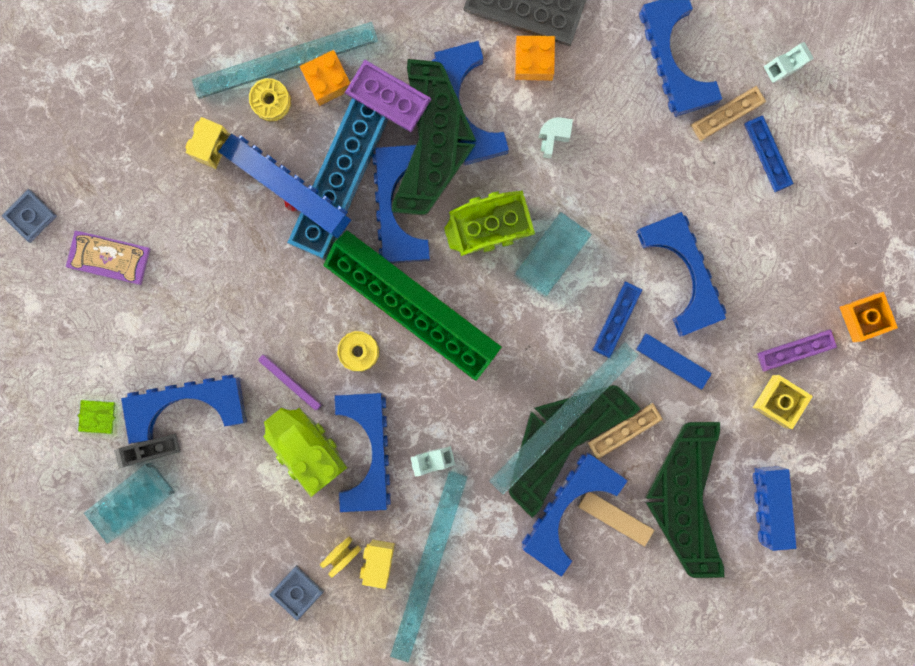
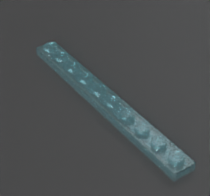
M369 22L191 80L197 98L201 99L298 68L332 50L338 55L376 43L378 38L373 23Z
M624 342L505 463L489 482L504 495L639 355Z
M453 471L448 473L390 657L409 662L468 476Z

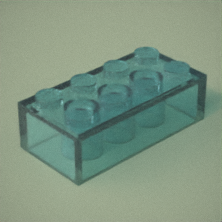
M560 212L514 276L545 298L592 234Z
M148 463L85 511L84 515L108 544L119 538L176 492L153 463Z

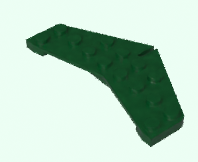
M408 59L407 73L410 86L430 97L431 101L417 123L419 140L393 200L392 213L424 216L431 211L476 146V144L458 143V140L476 142V139L443 64L436 61Z
M611 385L534 407L546 420L544 423L530 411L508 491L511 498L531 518L540 511L546 496L574 448L634 416L641 409L620 387Z
M687 422L683 424L645 496L646 499L663 498V501L645 503L683 569L692 578H725L724 565L719 556L703 504V493L716 442L720 435V422Z

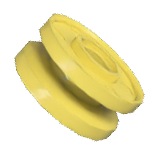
M265 78L257 81L252 86L249 93V103L252 110L261 119L278 121L289 112L291 97L286 87L280 81L273 78ZM273 96V103L267 104L266 99Z
M353 331L341 339L337 355L345 368L363 372L376 364L379 357V347L377 341L371 335L362 331ZM358 346L363 348V354L360 357L354 355V349Z
M350 536L320 563L322 568L330 564L333 566L328 573L331 578L341 571L361 550L359 545L351 550L348 548L353 540Z

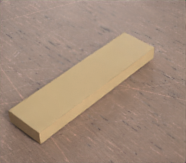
M755 86L690 126L698 139L702 141L763 105L766 100L758 87Z
M651 403L638 411L634 416L618 423L587 442L596 459H600L663 419L654 404Z
M592 492L585 493L578 505L582 510L644 547L655 531Z

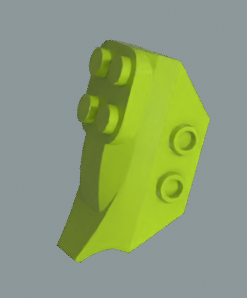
M523 190L504 193L496 191L488 194L487 198H472L469 200L470 203H466L449 212L450 219L444 227L450 249L459 251L461 256L480 250L489 252L495 250L494 246L501 244L503 247L514 244L513 241L535 235Z
M300 407L296 410L280 408L264 421L265 435L263 437L277 454L276 459L281 465L285 464L287 466L290 477L294 481L297 479L310 497L347 469V466L335 449L337 447L336 443L331 438L327 439L323 434L325 432L324 428L319 423L316 424Z

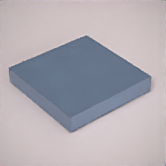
M27 189L1 215L29 243L57 217L30 189Z
M296 565L269 595L298 621L324 593V590Z

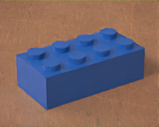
M779 466L755 468L753 482L756 484L757 490L754 493V499L756 504H758L756 519L760 523V531H758L759 542L772 551L797 549L789 469Z

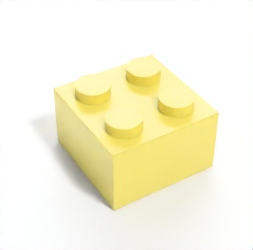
M201 117L194 125L192 139H189L186 144V153L195 161L216 169L222 157V154L218 151L231 134L222 125Z
M773 375L753 408L782 427L793 429L813 396L782 376Z
M372 539L371 543L367 544L363 555L366 563H363L360 572V579H363L362 585L386 589L395 543Z

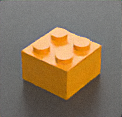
M516 36L515 80L552 81L555 64V36Z
M334 50L299 66L319 106L345 94L350 84Z
M884 292L875 293L839 307L853 342H862L898 328Z

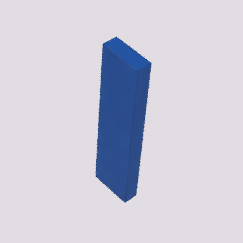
M762 115L746 122L744 126L774 192L793 185V180L764 116Z
M626 281L624 282L595 342L593 351L607 358L611 357L643 289Z
M645 333L635 349L700 390L703 389L712 374Z

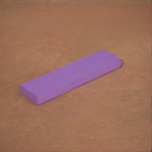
M830 329L759 352L757 356L762 370L767 371L837 348Z
M262 354L258 359L263 366L314 410H319L323 406L321 402L267 355Z

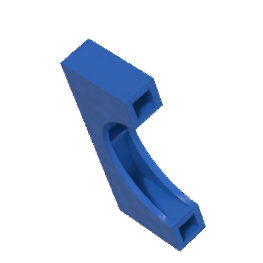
M656 0L642 6L639 18L641 23L645 25V36L652 46L651 55L658 64L656 67L659 77H662V88L664 94L668 95L670 112L674 113V117H678L718 104L722 100L717 81L700 82L688 77L676 65L671 53V31L679 20L689 16L693 10L690 0Z
M479 41L434 52L435 59L432 61L443 64L458 100L462 82L467 74L474 68L483 65V55ZM466 117L476 142L458 140V143L476 144V146L465 160L464 166L508 154L509 148L504 132L493 133L481 130Z
M416 145L375 148L376 154H372L373 165H377V172L374 173V183L378 184V191H375L376 203H379L380 210H376L377 222H381V229H378V241H382V248H379V254L392 264L430 261L428 240L417 239L405 233L397 224L392 213L394 190L407 170Z
M682 212L636 231L643 249L648 247L668 249L683 260L690 272L692 279L691 299L686 309L672 319L679 337L726 319V309L718 300L719 292L711 283V273L703 264L704 256L700 250L698 251L696 237L690 232L688 228L690 225L686 215L683 216Z
M233 374L222 376V380L215 381V378L203 379L202 384H196V381L184 383V387L177 388V385L165 386L163 391H158V388L148 389L146 394L139 395V391L127 393L128 397L121 398L129 444L153 440L154 425L160 413L172 403L182 399H197L209 404L219 413L224 427L247 423L240 377L234 378Z
M382 393L335 395V415L347 416L358 422L366 431L372 447V462L364 480L354 488L339 492L340 512L387 510L388 505H391V493H387V486L390 485V474H386V466H389V454L385 455V447H388V435H384V428L387 427V416L383 415V408H386V397H383Z
M589 453L580 456L576 463L578 466L575 471L571 470L565 479L567 482L564 487L560 486L555 493L556 498L553 503L549 502L546 505L544 516L535 521L532 526L534 530L530 535L527 534L521 542L523 544V551L560 577L563 576L572 563V559L562 550L558 535L559 523L565 509L574 499L592 491H604L618 496L628 481Z

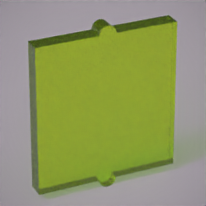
M81 400L80 413L77 415L79 417L78 431L112 434L113 422L116 419L114 416L115 402Z

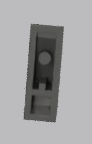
M176 434L114 450L119 468L181 452Z

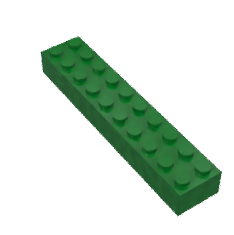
M348 230L334 242L323 264L325 268L472 379L478 380L502 346Z

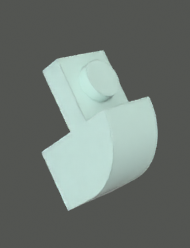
M803 42L786 54L778 56L765 65L764 68L772 83L798 71L814 58L806 43Z
M556 117L548 120L542 126L538 138L546 139L542 140L540 150L544 152V158H551L554 140L569 142L573 119Z
M451 446L411 457L415 477L455 465Z

